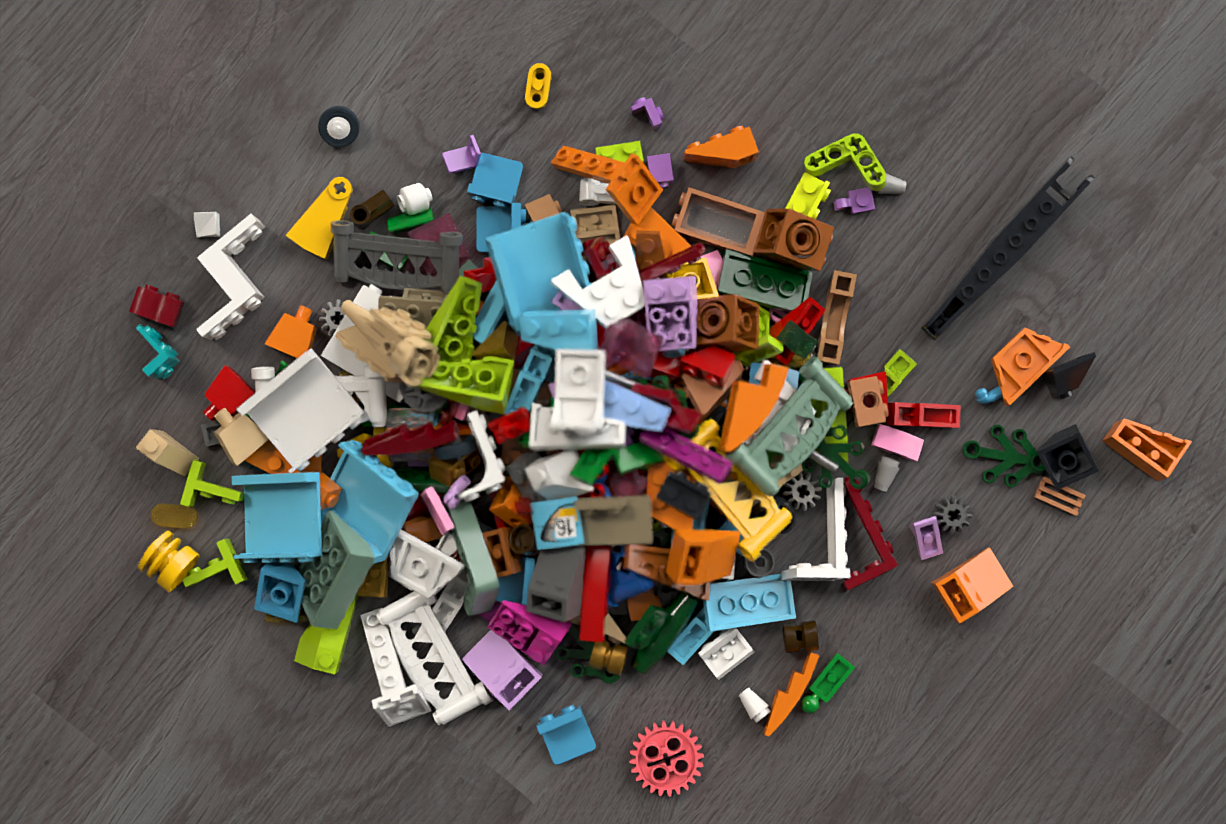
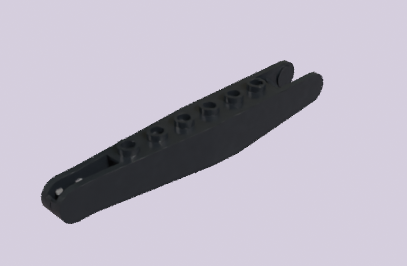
M1072 156L1057 169L989 242L938 309L922 325L921 329L933 340H936L957 317L1015 265L1094 180L1095 177L1092 174L1087 176L1072 194L1060 186L1056 179L1074 162ZM1050 186L1066 200L1062 205L1046 192ZM956 296L964 304L947 318L942 312ZM929 327L934 332V334H932L927 328Z

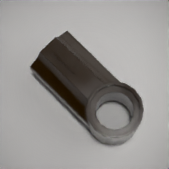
M383 189L362 204L355 205L350 210V218L356 228L365 229L370 226L372 221L395 207V205ZM359 212L367 214L364 221H356L355 216Z

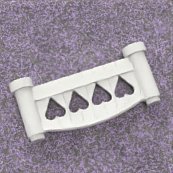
M369 365L364 367L365 376H335L351 396L355 392L364 404L365 408L363 411L365 413L360 417L361 423L370 421L373 427L386 426L385 378L382 375L371 371ZM256 367L251 369L252 379H255L256 393L275 378L274 367Z
M414 591L379 610L376 616L382 626L389 625L397 655L412 683L417 685L425 698L435 707L436 712L433 713V717L436 723L444 725L481 704L487 705L491 703L494 699L489 689L482 682L474 685L430 605L438 601L437 596L434 595L431 598H427L421 593ZM416 622L422 623L415 638L408 639L405 635L406 631L401 629V623ZM414 642L433 643L426 658L419 659L417 657V651L412 648ZM425 662L444 663L437 678H429L428 671L423 668ZM436 682L455 683L448 698L442 699L439 696L440 691L434 687Z

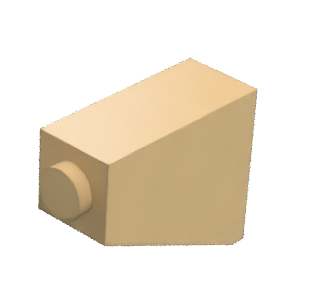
M150 429L136 447L154 462L183 476L189 473L192 461L199 460L195 454L166 432Z

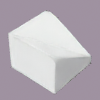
M217 212L194 213L197 237H220V218Z

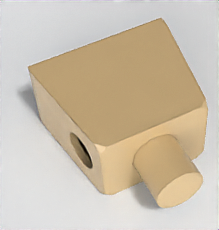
M223 408L214 416L222 425L214 434L230 462L236 466L269 440L258 425L246 415L242 416L238 412L232 417L226 408Z

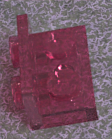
M614 459L607 461L606 464L609 467L607 477L616 497L646 496L645 489L648 488V485L643 475L639 476L637 470L621 475Z

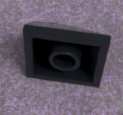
M1095 352L1077 357L1042 374L1052 398L1059 396L1061 400L1073 395L1072 390L1079 388L1096 358Z
M1076 424L1055 433L1036 450L1056 490L1099 471Z

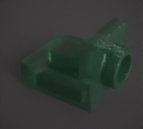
M790 320L776 338L788 350L803 359L809 356L818 343L816 338L808 335L796 323Z

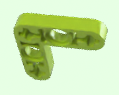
M850 134L809 154L804 160L805 171L812 176L824 174L851 160L869 189L879 191L887 184V177L883 167L865 138L860 134ZM852 143L859 144V153L856 147L851 145ZM833 151H838L841 153V156L837 159H832L829 157V154ZM863 158L872 160V163L868 166H862L859 162ZM815 162V164H818V167L811 166V163ZM872 171H874L876 178H880L879 182L872 180Z

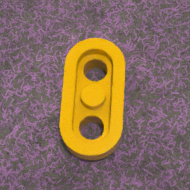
M542 63L534 64L528 73L525 100L527 105L534 110L542 109L548 102L551 71L548 66ZM538 73L544 74L542 80L536 78ZM535 95H539L541 97V100L539 102H534L532 100Z

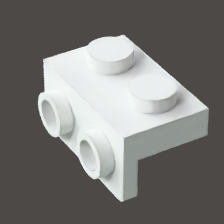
M735 627L721 631L719 637L713 642L710 641L703 645L698 654L716 678L720 680L752 655L754 650Z

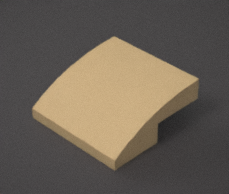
M615 204L570 210L571 217L575 219L577 225L575 235L581 243L600 236L605 241H608L610 245L620 240Z

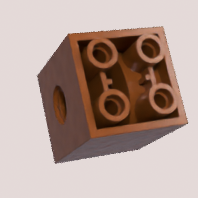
M789 208L766 209L753 252L790 267L821 271L826 261L825 255L828 246L833 239L834 227Z
M736 294L697 299L696 348L693 349L700 351L716 346L730 353L758 350L759 304Z

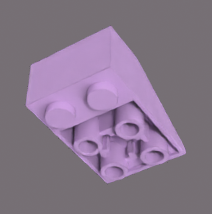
M696 277L643 281L649 351L696 348Z
M492 630L462 658L465 664L508 710L543 675L517 648L501 636L496 635Z

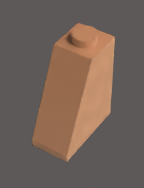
M739 359L735 360V366L724 388L719 385L712 386L706 383L705 379L698 376L691 377L687 374L682 376V386L695 410L701 412L702 422L718 405H721L728 398L733 381H742L744 368Z

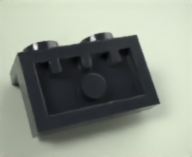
M675 470L674 473L669 471L656 499L698 520L711 496V492L708 491L709 487L698 481L695 484L688 481V476L678 470Z

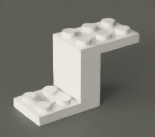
M252 214L247 216L197 257L232 300L196 329L202 337L209 340L220 339L226 334L225 329L231 324L235 326L240 323L247 311H254L262 304L261 300L264 296L231 257L232 254L237 255L245 248L244 244L250 239L253 241L263 233L261 230L265 226Z

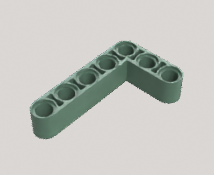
M442 495V504L454 524L451 532L462 564L465 565L464 570L468 579V585L463 598L465 611L468 616L489 612L492 610L496 600L499 582L471 501L465 503V500L462 499L456 508L450 509L444 503L445 495Z

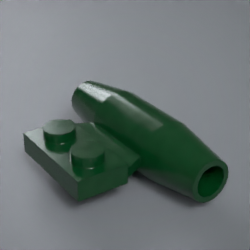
M681 592L665 609L650 604L624 640L629 647L638 649L631 662V665L637 671L646 674L665 656L686 627L698 603L696 597Z

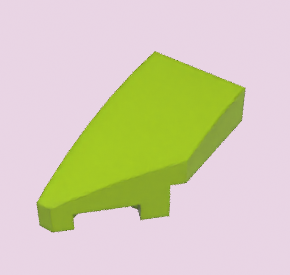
M901 349L885 365L888 396L892 394L901 384L902 380L917 365Z

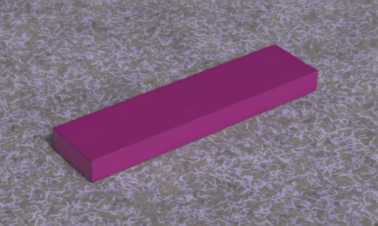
M666 427L663 428V431L645 429L639 437V442L719 485L732 468V462Z

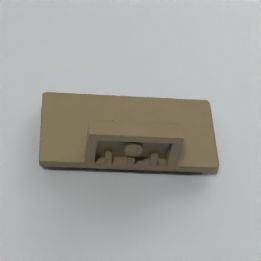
M404 288L402 297L379 296L378 309L384 307L391 311L404 310L411 315L410 318L412 320L422 323L426 329L448 294H444L443 291Z
M649 495L577 498L575 500V510H579L584 538V543L577 545L644 544L653 542L651 497Z

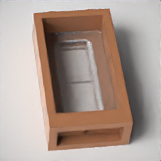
M690 187L687 193L682 192L678 204L682 206L680 215L675 213L671 225L675 227V231L680 236L722 250L727 249L753 256L754 246L765 212Z

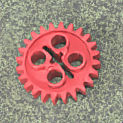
M662 720L661 727H658L653 722V730L645 727V735L638 733L640 742L633 741V745L637 749L630 750V754L636 757L629 759L631 764H636V766L631 771L632 773L639 772L635 778L636 781L643 779L642 788L650 785V793L658 789L659 796H661L663 791L667 790L668 796H671L672 790L675 789L679 795L680 787L683 786L686 790H689L688 781L693 784L696 783L693 775H701L696 768L703 767L704 765L698 761V759L704 757V754L697 752L702 748V745L694 744L698 737L693 736L690 738L691 729L689 728L684 732L682 723L678 728H675L674 721L670 723V726H666L665 721ZM677 738L680 741V745L676 749H671L667 746L668 740ZM656 746L659 750L657 755L654 757L648 756L645 753L647 747ZM682 750L686 751V753L683 755L671 757L670 763H666L665 760H662L658 763H655L652 766H647V763L663 759L664 753H667L668 756H672ZM678 760H685L688 765L685 770L680 771L675 768V763ZM661 767L665 769L666 775L663 778H656L653 775L656 768Z

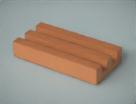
M1042 477L1034 498L1077 516L1086 495L1067 486L1060 489L1078 497L1077 500H1073L1044 487L1045 483L1053 487L1054 485L1051 479ZM1042 491L1074 505V507L1071 509L1040 494Z

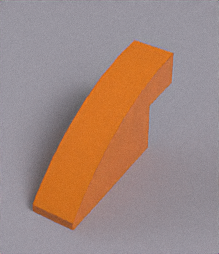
M764 364L760 385L733 381L719 450L732 451L761 426L780 396L789 368L774 364Z

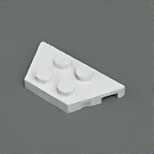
M402 529L389 551L392 560V577L427 598L436 595L465 569L464 564Z

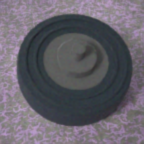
M464 434L458 435L456 440L436 446L434 449L438 459L456 458L459 461L461 456L476 450L477 444L473 435Z

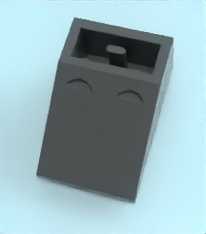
M572 545L541 549L528 586L526 611L563 622L581 615L585 560L584 547Z

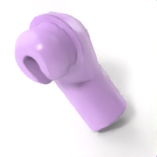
M462 475L452 484L445 495L444 503L450 509H454L460 504V500L456 497L470 484L468 477Z

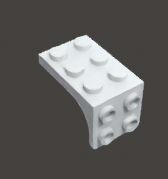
M556 349L555 407L551 421L546 422V427L552 428V432L567 433L573 432V429H576V433L590 434L596 433L597 428L603 427L605 351Z
M477 411L469 413L466 420L472 435L475 437L478 450L484 462L485 473L482 482L478 486L458 495V499H464L465 503L478 498L479 492L486 490L487 494L501 488L500 484L505 481L502 475L503 471H505L500 458L496 459L493 452L496 449L495 443L491 436L487 437L485 418L483 414L478 415Z

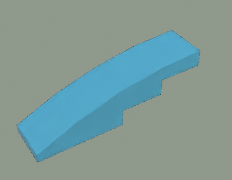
M537 344L531 348L525 366L520 371L507 403L505 414L521 407L527 408L529 413L531 412L532 403L536 402L555 361L556 350Z
M704 606L686 625L668 650L682 665L687 662L713 633V631H707Z

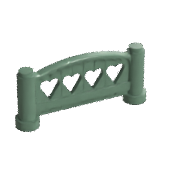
M816 356L810 358L799 370V373L806 380L747 447L741 443L724 456L726 460L732 462V465L735 464L769 497L776 494L780 487L777 485V481L798 467L818 447L829 431L839 409L846 411L853 404L852 397L822 367L823 363ZM810 399L827 403V409L821 411L819 418H815ZM795 416L810 418L813 422L812 427L807 428L804 435L799 433ZM781 433L795 435L798 438L797 444L792 445L790 452L784 450ZM766 450L780 452L783 455V460L777 463L776 468L773 470L769 467Z

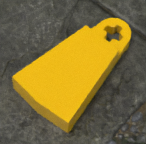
M344 177L334 178L286 236L306 251L327 260L334 244L331 222L344 219L348 209L347 204L353 190L351 183ZM342 183H344V188L346 189V192H340L339 195L336 194L337 190L335 186L342 185Z

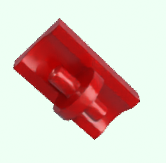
M521 407L490 421L487 426L494 433L499 445L530 431L531 414L527 408Z

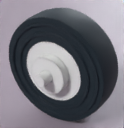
M343 106L330 107L323 112L319 119V134L330 146L346 147L353 143L359 134V120L349 108Z

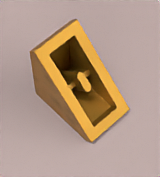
M504 321L472 354L477 360H483V357L489 356L515 360L518 336L509 324Z

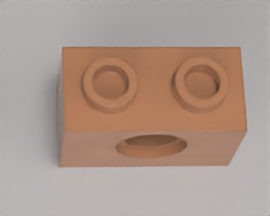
M877 376L847 382L848 392L853 401L851 407L855 427L886 422L885 417H888V409L886 403H882L881 394H884L882 381H878ZM865 395H870L874 399V405L871 408H867L863 404Z

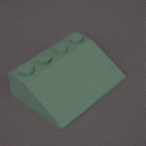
M328 511L321 525L322 556L313 557V561L302 562L297 571L306 581L302 605L312 626L337 629L340 622L344 619L350 604L354 601L359 587L363 584L366 574L374 564L375 556L369 544L336 513Z

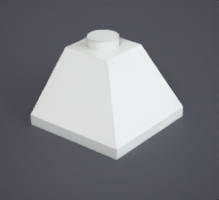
M566 449L537 459L525 468L533 489L547 500L574 497L594 490L592 485L589 486L575 480L569 474L580 459L577 449Z

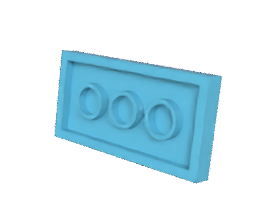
M781 574L710 584L709 601H703L707 631L796 618L791 581L781 580Z

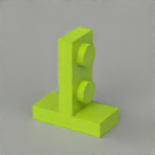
M760 305L758 350L733 353L735 354V360L739 359L746 367H750L751 363H759L783 352V344L769 335L770 312Z
M192 461L180 502L181 505L194 507L198 491H200L201 496L213 498L214 495L221 496L223 502L234 505L236 501H243L244 492L202 481L206 462Z
M229 538L216 543L224 560L218 557L208 562L209 567L202 570L200 567H196L188 571V576L182 579L185 587L197 584L227 569L235 585L248 580L239 559H234V555L237 554Z

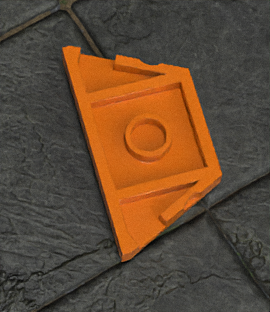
M1023 328L991 358L1005 405H1011L1070 346L1053 341L1048 336L1038 335L1035 331Z
M270 440L266 441L245 459L246 462L270 474L290 473L289 470L292 468L291 464ZM323 454L318 458L313 455L308 459L310 462L308 466L300 472L296 469L292 473H322Z
M665 460L662 463L649 467L647 496L651 497L652 518L674 530H693V518L656 499L669 471L673 473L675 471L668 466ZM684 468L681 472L688 476V481L695 484L694 477Z

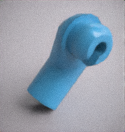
M999 386L989 392L984 388L978 389L975 392L979 404L993 403L1002 398Z

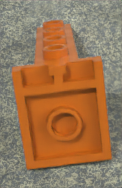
M563 146L551 161V164L556 169L609 184L605 190L629 221L635 225H639L663 191L639 156L632 153L625 162Z

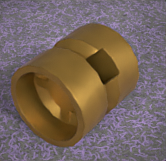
M606 640L603 643L595 642L589 667L598 670L606 667L608 673L620 676L626 660L628 647L619 644L611 647L610 642Z

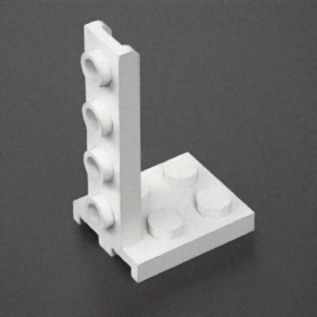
M835 478L833 485L826 488L828 564L811 566V564L804 563L789 566V570L781 571V580L835 581L850 578V569L845 568L848 556L845 552L847 531L844 529V520L846 519L847 511L844 506L846 486L843 484V478Z
M381 607L360 616L382 692V697L372 700L374 710L390 727L432 710L430 703L416 684L407 688L405 686L389 626H382L376 616L379 610L383 609Z

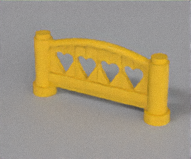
M712 419L701 424L697 436L690 440L707 450L711 446L715 447L716 453L720 454L722 458L727 453V451L719 450L721 438L717 435V431L720 428ZM663 455L665 462L671 469L681 472L686 468L696 481L709 487L708 491L711 492L710 498L743 536L744 539L738 543L737 547L741 554L749 561L754 562L760 556V551L791 522L790 520L793 518L791 513L785 508L779 510L773 496L765 495L735 464L732 465L731 471L737 474V480L719 485ZM743 482L746 485V489L751 491L752 496L748 500L734 502L738 484ZM754 500H758L760 507L766 509L764 517L749 519Z

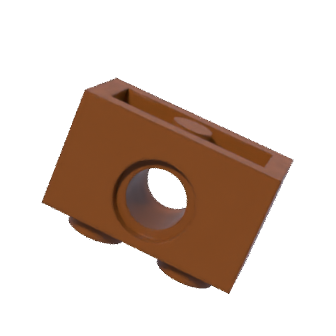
M511 526L482 533L497 578L524 571L520 554L515 553L509 545V535L513 529Z

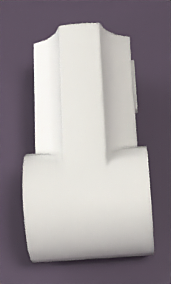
M590 178L580 180L579 203L581 205L616 204L605 190L609 184Z

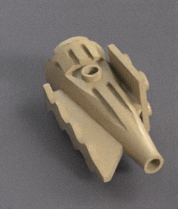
M346 300L342 304L341 311L348 316L354 323V326L338 331L335 337L342 342L343 348L353 351L358 360L369 364L371 371L382 375L385 378V382L402 383L403 381L409 386H417L423 383L420 380L425 376L430 378L434 374L440 361V355L437 353L438 349L432 343L422 339H431L432 334L425 330V326L422 323L412 320L408 312L400 309L391 311L384 307L381 309L370 308V311L351 300Z

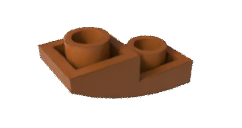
M421 515L403 524L405 532L423 542L443 536L432 516L424 517Z

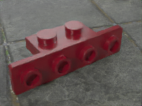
M636 383L630 390L671 408L665 427L692 433L702 417L700 411L681 407L676 394L671 390H661L651 385Z

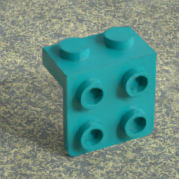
M139 324L136 329L159 353L142 370L148 377L158 380L168 378L174 372L173 368L180 362L176 358L178 353L171 345H166L161 341L163 336L155 328Z

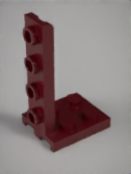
M602 236L594 239L584 251L599 280L620 268V265L615 261L608 249L610 246L609 242L605 241ZM697 243L639 270L641 284L646 280L660 279V275L668 272V274L675 273L681 269V265L687 262L689 265L702 259L701 256L705 251L703 244Z
M846 477L843 481V484L846 486V493L882 563L880 564L879 560L864 567L866 571L859 573L858 570L850 573V578H844L845 581L841 584L844 592L856 588L898 566L896 559L891 555L894 553L890 542L888 540L884 541L881 535L883 532L881 524L878 520L874 521L870 514L873 512L869 501L867 499L863 500L860 494L862 489L852 487L849 477Z

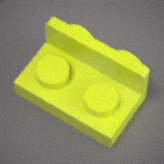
M804 172L786 208L816 219L820 212L817 208L820 201L825 202L831 191L828 189L830 182H823Z

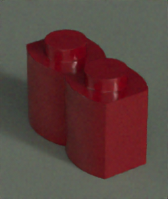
M145 284L144 288L138 286L129 312L176 328L184 302L179 301L180 296L167 292L166 296L157 293L158 288Z

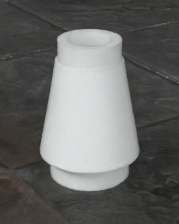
M747 688L739 695L750 719H754L756 723L771 712L768 709L769 705L750 688Z

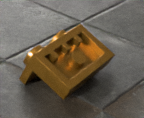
M390 552L385 561L374 563L370 567L363 584L358 589V596L387 597Z

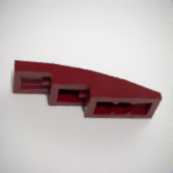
M456 421L434 429L431 422L409 430L406 423L366 439L361 452L363 455H392L433 448L456 440L459 427Z

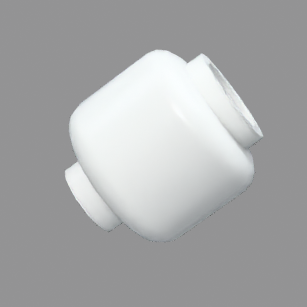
M421 183L401 188L400 195H397L398 205L402 212H406L410 216L429 209L432 194L429 188L425 189Z

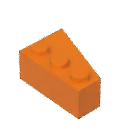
M652 207L639 225L630 223L624 237H629L631 247H634L636 250L637 230L660 231L666 258L691 246Z
M1127 419L1115 422L1102 440L1157 482L1169 477L1192 443V441L1173 437L1172 434L1162 433Z

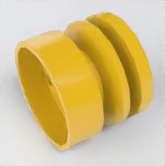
M170 531L163 533L147 548L138 564V569L141 572L149 569L147 572L149 578L160 572L157 584L168 593L173 591L183 581V578L187 577V572L193 569L200 558V554L190 546H185L178 551L181 539L175 538L172 541L174 534Z

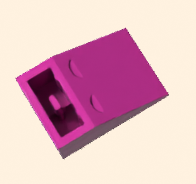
M503 600L487 628L544 666L572 624L569 621L563 622L526 611L527 605Z

